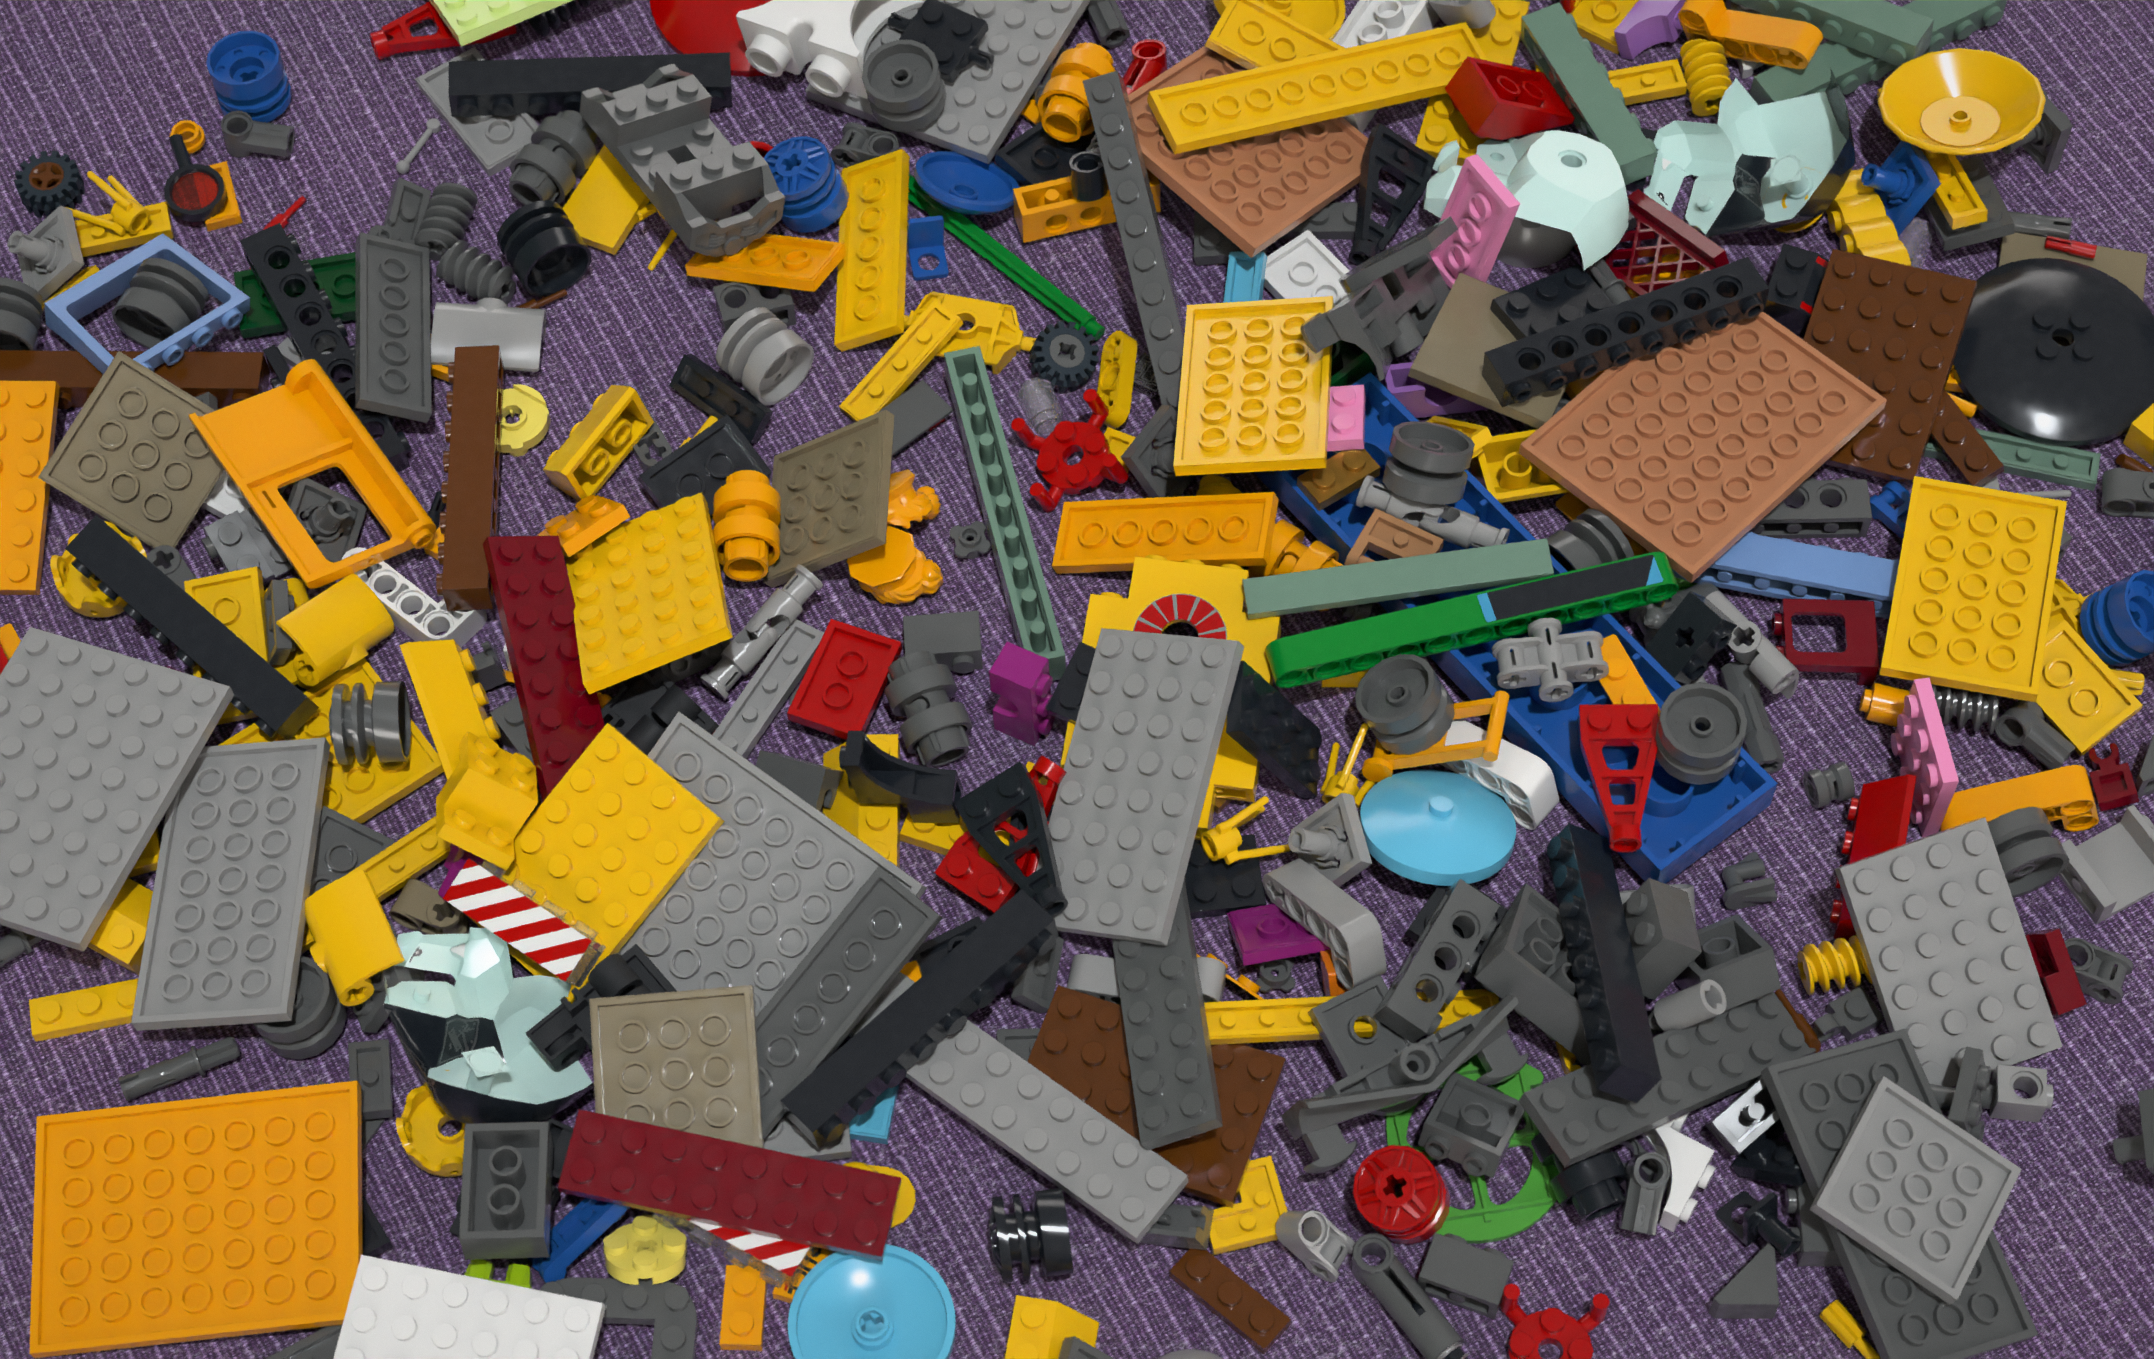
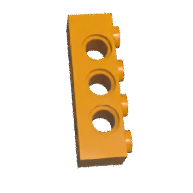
M1146 168L1156 211L1160 212V182ZM1070 176L1013 189L1014 217L1023 243L1117 222L1108 182L1107 193L1104 197L1091 202L1080 201L1073 197Z

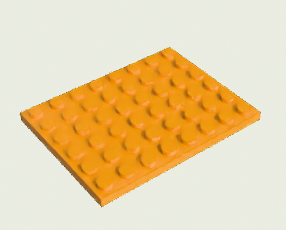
M357 1080L37 1116L29 1348L31 1356L42 1358L343 1324L360 1257L363 1255L361 1085Z

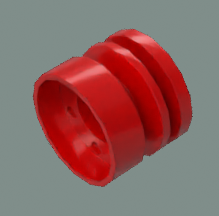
M1390 1145L1375 1150L1362 1161L1354 1177L1353 1195L1358 1210L1380 1235L1396 1244L1413 1245L1429 1239L1442 1228L1449 1214L1450 1194L1445 1180L1423 1153L1409 1146ZM1400 1183L1404 1195L1397 1198L1394 1195L1393 1187Z

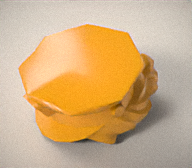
M909 469L890 474L887 526L893 524L910 529V521L921 522L922 519L931 520L937 517L940 512L941 504L934 488L923 486L915 491L912 485L915 474Z
M887 526L886 544L847 558L850 577L858 580L861 589L870 592L882 604L887 602L898 605L910 603L920 595L936 593L943 584L941 568L936 562L934 563L930 559L926 560L924 552L914 547L913 534L892 526Z

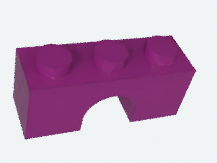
M1006 642L989 671L990 690L1001 695L992 710L994 729L1035 746L1041 735H1048L1055 720V716L1048 714L1046 710L1053 696L1051 695L1050 688L1053 677L1049 673V659Z

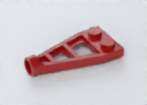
M430 1L383 26L382 30L369 33L370 41L378 60L390 57L396 53L460 46L449 28L444 25L442 18ZM424 20H433L437 33L416 37L411 35L409 28ZM512 25L466 45L486 43L517 33L516 26Z
M1658 704L1579 705L1580 748L1609 831L1610 848L1616 852L1623 853L1636 851L1642 846L1640 827L1658 750L1655 740L1657 724L1659 722ZM1636 746L1639 751L1636 766L1632 770L1609 769L1602 752L1603 747ZM1609 784H1635L1634 804L1614 805L1611 799Z
M1041 755L1029 774L1042 797L1047 818L1058 791V785L1067 772L1053 761ZM1041 777L1048 780L1046 785H1042L1039 782ZM1006 820L995 826L994 829L995 832H1007L1013 836L1015 842L1028 834V826L1024 830H1019L1006 822ZM967 830L955 841L934 874L995 913L1015 895L1019 886L1001 867L994 866L980 856L979 848L981 845ZM1036 847L1015 859L1016 864L1024 875L1030 855L1034 853Z

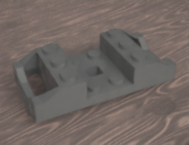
M673 63L658 68L642 84L613 93L599 87L583 91L580 104L581 116L690 250L715 258L725 254H736L740 249L746 248L751 242L765 235L782 219L785 196L779 190L768 163L749 141L732 146L709 118L712 96L694 74L679 70ZM761 197L748 211L731 216L733 205Z

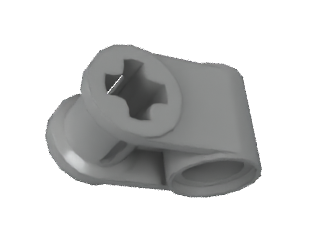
M1287 1211L1278 1218L1276 1223V1235L1282 1245L1298 1257L1315 1276L1327 1282H1336L1339 1277V1267L1347 1254L1353 1253L1355 1242L1351 1237L1340 1231L1319 1211ZM1302 1224H1303V1227H1304L1303 1235H1302V1231H1301Z

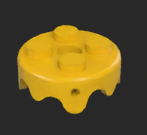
M104 521L147 558V554L136 536L133 538L122 533L113 523ZM79 533L74 534L69 538L68 545ZM65 550L62 556L53 555L51 557L50 567L56 588L65 604L73 611L94 618L111 617L124 612L123 608L127 602L120 596L113 601L97 587L101 581L94 580L96 576L94 573L88 579L71 564L76 558L67 550Z
M423 1085L412 1089L408 1093L401 1117L396 1118L397 1133L409 1159L418 1168L427 1173L441 1177L460 1176L463 1172L466 1123H462V1128L456 1135H442L440 1133L442 1126L446 1122L455 1119L446 1114L431 1096L426 1086Z

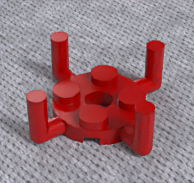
M1087 389L1083 394V399L1093 411L1087 423L1062 421L1055 426L1054 431L1046 439L1035 435L1023 418H1016L1011 423V428L1023 444L1039 452L1036 461L1037 467L1051 487L1047 491L1041 483H1034L1029 491L1045 512L1054 511L1063 494H1079V490L1089 486L1094 488L1105 478L1119 484H1123L1128 480L1127 471L1117 457L1111 453L1108 440L1100 430L1109 414V409L1095 389ZM1078 451L1083 452V458L1079 463L1074 465L1067 464L1071 454Z
M1516 1284L1505 1286L1500 1309L1515 1326L1509 1340L1508 1359H1542L1538 1349L1544 1344H1553L1558 1347L1562 1355L1560 1359H1592L1593 1346L1588 1333L1604 1321L1610 1303L1607 1295L1603 1293L1596 1294L1593 1297L1590 1310L1580 1319L1576 1320L1557 1308H1547L1543 1311L1527 1315L1518 1305L1520 1288Z

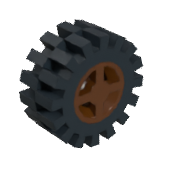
M47 151L40 152L41 158L37 159L33 154L29 157L30 164L25 161L20 164L22 171H16L15 176L17 179L14 181L21 201L29 213L34 211L35 216L39 218L45 213L46 217H48L60 205L75 210L73 202L78 204L82 202L81 194H85L84 182L76 162L73 159L70 160L69 155L64 153L60 156L59 151H52V155L48 156Z

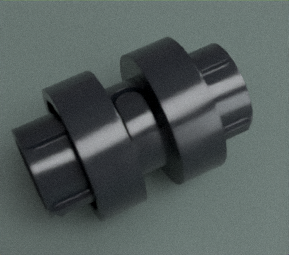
M1541 1132L1531 1140L1541 1165L1550 1166L1555 1164L1559 1174L1550 1181V1185L1560 1206L1574 1205L1582 1222L1602 1217L1618 1209L1626 1201L1619 1184L1628 1177V1174L1617 1152L1604 1153L1601 1151L1564 1167Z

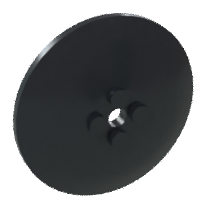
M2033 258L2007 263L1985 273L1976 280L1977 289L1951 369L1966 397L1973 404L1977 405V409L1993 422L2014 434L2033 441L2051 445L2083 446L2108 441L2124 434L2129 430L2131 423L2154 403V315L2146 304L2123 283L2093 267L2078 262L2053 258ZM2053 337H2064L2070 342V345L2060 346L2053 340Z

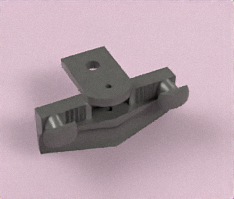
M1450 216L1369 258L1339 278L1338 281L1344 292L1351 294L1345 297L1333 309L1323 314H1316L1300 326L1303 339L1310 350L1318 353L1340 340L1356 344L1368 353L1374 362L1379 381L1385 379L1391 362L1395 357L1413 350L1425 341L1423 337L1429 333L1450 292L1429 252L1436 249L1458 229L1452 217Z
M1381 975L1312 1008L1308 1013L1343 1079L1309 1099L1298 1100L1281 1115L1294 1141L1302 1138L1314 1159V1162L1304 1167L1303 1170L1311 1174L1324 1173L1337 1168L1353 1155L1357 1147V1140L1347 1144L1337 1123L1369 1113L1381 1116L1403 1113L1419 1102L1426 1092L1435 1091L1455 1069L1476 1054L1486 1071V1074L1476 1080L1480 1084L1485 1086L1495 1085L1519 1073L1529 1059V1052L1520 1056L1507 1033L1509 1030L1507 1015L1519 1003L1516 996L1507 995L1488 1009L1474 1016L1470 1014L1438 1030L1435 1034L1411 1043L1373 1017L1388 991ZM1364 1019L1371 1024L1373 1028L1372 1038L1362 1039L1357 1036L1354 1031L1355 1020Z

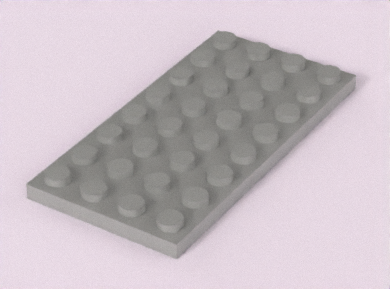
M1101 628L1063 768L1067 773L1059 784L1048 824L1062 891L1068 901L1066 909L1053 917L1057 931L1167 946L1244 646L1239 641ZM1041 857L1039 858L1036 871L1043 867Z
M325 737L203 747L165 815L131 1024L137 1031L292 1021L306 922L305 900L310 894L330 744Z

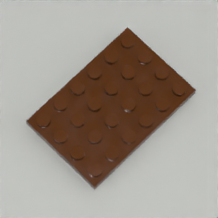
M1837 249L1832 250L1803 340L1883 396L1887 401L1885 409L1824 464L1908 485L1913 484L1914 476L1918 475L1973 302L1977 281Z
M1058 985L1027 1062L1140 1141L1122 1006ZM1243 1044L1211 1045L1223 1126L1151 1150L1188 1175L1189 1182L1182 1192L1233 1208L1284 1071L1286 1058Z

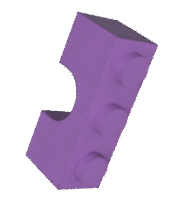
M1413 362L1391 364L1385 379L1381 380V383L1416 418L1488 410L1486 407L1409 377V371Z

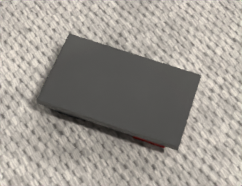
M923 380L879 411L888 410L894 415L892 456L895 457L909 447L908 444L927 430L935 428L945 420L946 416L953 412V409Z

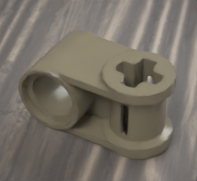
M409 879L389 911V915L397 923L408 929L425 934H467L469 931V920L462 911L442 899L438 894V890L416 879Z

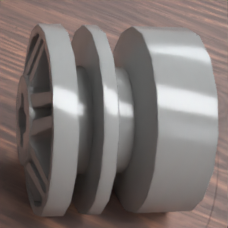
M766 307L754 308L739 317L723 335L716 352L717 365L735 381L742 383L743 388L764 405H774L793 393L806 378L814 359L813 347L793 330H788L787 325Z

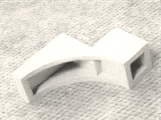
M1689 1113L1641 1134L1654 1151L1668 1161L1670 1166L1666 1205L1659 1225L1671 1232L1675 1231L1680 1220L1688 1223L1698 1203L1697 1200L1692 1198L1698 1187L1704 1190L1707 1188L1716 1170L1715 1167L1710 1165L1714 1150L1680 1133Z

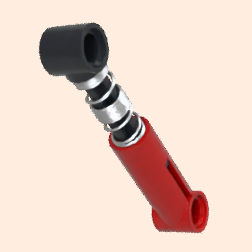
M1146 39L1137 42L1132 47V61L1122 77L1128 95L1168 70L1167 51L1164 43L1155 39ZM1096 134L1087 151L1073 155L1069 161L1071 192L1073 197L1080 201H1096L1107 193L1106 174Z

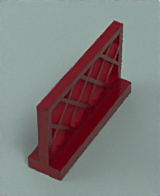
M1639 189L1627 196L1630 205L1629 211L1635 217L1637 223L1636 230L1626 232L1620 242L1633 241L1632 248L1615 250V246L1607 255L1602 257L1617 279H1622L1625 282L1624 289L1634 297L1688 279L1683 278L1684 271L1701 270V273L1729 264L1723 248ZM1658 239L1656 246L1640 247L1641 240ZM1575 245L1574 248L1577 255L1582 258L1578 245ZM1663 255H1680L1679 261L1661 263ZM1655 256L1654 264L1637 265L1638 258ZM1630 259L1629 266L1612 267L1613 260ZM1677 272L1676 279L1658 281L1660 273ZM1652 274L1650 282L1634 283L1635 276Z

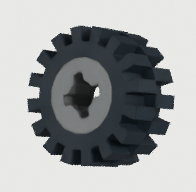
M1057 321L1055 327L1051 323L1046 326L1044 331L1042 330L1031 348L1029 363H1033L1031 367L1032 374L1039 373L1037 381L1040 384L1044 380L1049 382L1046 387L1047 389L1053 390L1054 386L1057 385L1059 386L1058 392L1065 393L1067 387L1072 392L1077 390L1079 385L1081 387L1085 385L1092 375L1099 360V356H1096L1099 348L1098 345L1092 346L1095 340L1092 334L1088 337L1084 336L1087 330L1085 327L1081 326L1079 331L1074 329L1075 322L1070 321L1067 327H1064V321Z

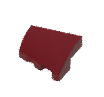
M2060 928L2025 933L2052 1015H2061L2086 1005L2085 997Z

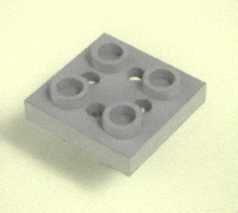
M61 205L28 235L21 231H15L9 237L8 251L18 256L23 283L34 288L42 296L43 301L84 266L72 210Z
M1340 793L1291 829L1288 838L1290 850L1297 853L1298 858L1304 860L1338 887L1372 864L1354 796L1351 794Z

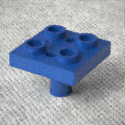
M1902 140L1881 167L1872 163L1868 164L1861 175L1863 185L1874 188V191L1881 198L1886 214L1892 220L1898 237L1941 184L1922 149Z

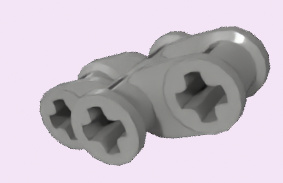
M1542 618L1530 623L1527 627L1529 637L1503 639L1492 646V654L1498 660L1500 671L1497 675L1498 685L1505 689L1541 685L1538 690L1539 697L1546 702L1563 701L1572 696L1574 693L1572 682L1597 681L1609 673L1608 663L1603 661L1601 651L1604 643L1602 634L1596 631H1584L1559 635L1562 631L1561 621L1555 618Z

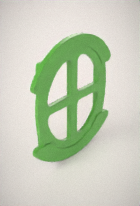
M1477 1054L1453 1071L1474 1081L1486 1074ZM1526 1063L1521 1071L1510 1079L1495 1085H1488L1487 1087L1520 1100L1524 1092L1542 1085L1544 1075L1541 1071ZM1449 1077L1437 1089H1443ZM1426 1092V1093L1424 1094V1096L1421 1098V1100H1422L1425 1096H1427L1430 1092ZM1421 1100L1403 1113L1386 1116L1387 1146H1409L1423 1153L1429 1161L1436 1160L1427 1154L1424 1147L1410 1146L1406 1139L1410 1118ZM1526 1111L1523 1116L1526 1126L1524 1129L1514 1133L1508 1147L1528 1146L1532 1150L1531 1171L1522 1189L1510 1201L1496 1205L1490 1201L1484 1175L1473 1176L1468 1173L1475 1206L1469 1210H1460L1449 1206V1214L1442 1228L1436 1233L1460 1236L1468 1244L1500 1241L1515 1236L1536 1224L1556 1203L1557 1198L1550 1185V1181L1559 1173L1554 1165H1541L1531 1144V1140L1540 1131ZM1400 1183L1397 1184L1400 1191L1394 1194L1397 1198L1404 1195Z

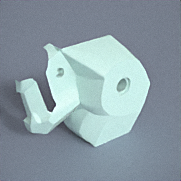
M1560 130L1534 133L1520 139L1509 138L1506 142L1487 139L1485 143L1478 145L1476 154L1479 155L1520 203L1515 217L1571 232L1580 250L1584 270L1607 255L1620 242L1628 228L1629 203L1620 166L1607 146L1581 134ZM1457 140L1446 143L1441 148L1433 166L1437 173L1430 178L1426 185L1424 209L1439 218L1442 217L1462 166L1456 165L1460 149Z

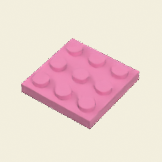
M1922 678L1913 681L1909 695L1905 696L1903 712L1898 715V725L1895 733L1891 734V748L1893 754L1900 757L1902 764L1900 776L1907 774L1917 776L1910 817L1913 824H1918L1921 837H1927L1938 833L1959 780L1930 678Z

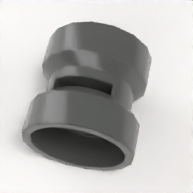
M1843 761L1829 765L1828 769L1824 771L1813 769L1803 774L1806 796L1815 809L1829 805L1830 801L1834 799L1841 802L1855 796L1852 774Z

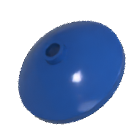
M953 151L928 153L918 159L914 170L916 181L928 196L943 207L966 215L993 214L1014 205L1013 189L1019 188L1017 181L999 165L991 161L987 164Z

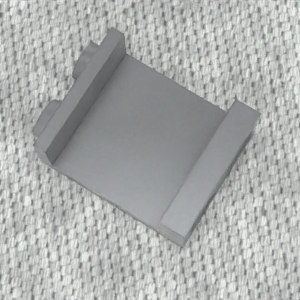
M2134 804L2126 809L2118 824L2077 846L2070 839L2061 843L2070 860L2067 867L2059 875V878L2096 925L2154 893V826L2147 816L2141 815Z

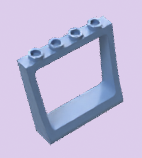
M162 233L44 303L46 325L67 341L104 374L114 357L77 321L123 294L125 289L130 288V282L143 260L152 257L176 263L196 276L206 287L208 293L224 304L133 358V360L154 372V369L164 362L167 365L177 363L182 358L184 350L195 344L197 347L205 346L213 338L214 332L223 326L226 329L236 327L241 322L243 314L250 311V297Z

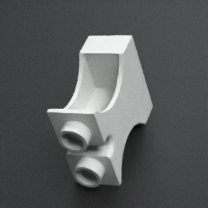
M771 0L758 7L739 11L736 19L747 47L745 52L746 58L758 71L772 77L780 76L783 71L799 75L805 65L812 61L805 76L807 81L816 90L830 97H840L845 91L868 99L862 80L865 53L871 40L888 23L889 16L892 17L891 13L895 12L900 15L919 8L925 0Z

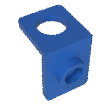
M943 216L908 220V253L915 281L948 277L949 271L944 250ZM932 256L939 261V265L933 270H925L919 266L918 262L922 257Z

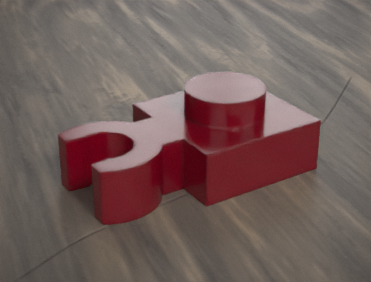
M2115 743L2110 744L2111 755L2104 759L2096 755L2094 748L2089 750L2091 766L2095 770L2089 772L2100 812L2139 802L2128 762L2120 764V753Z

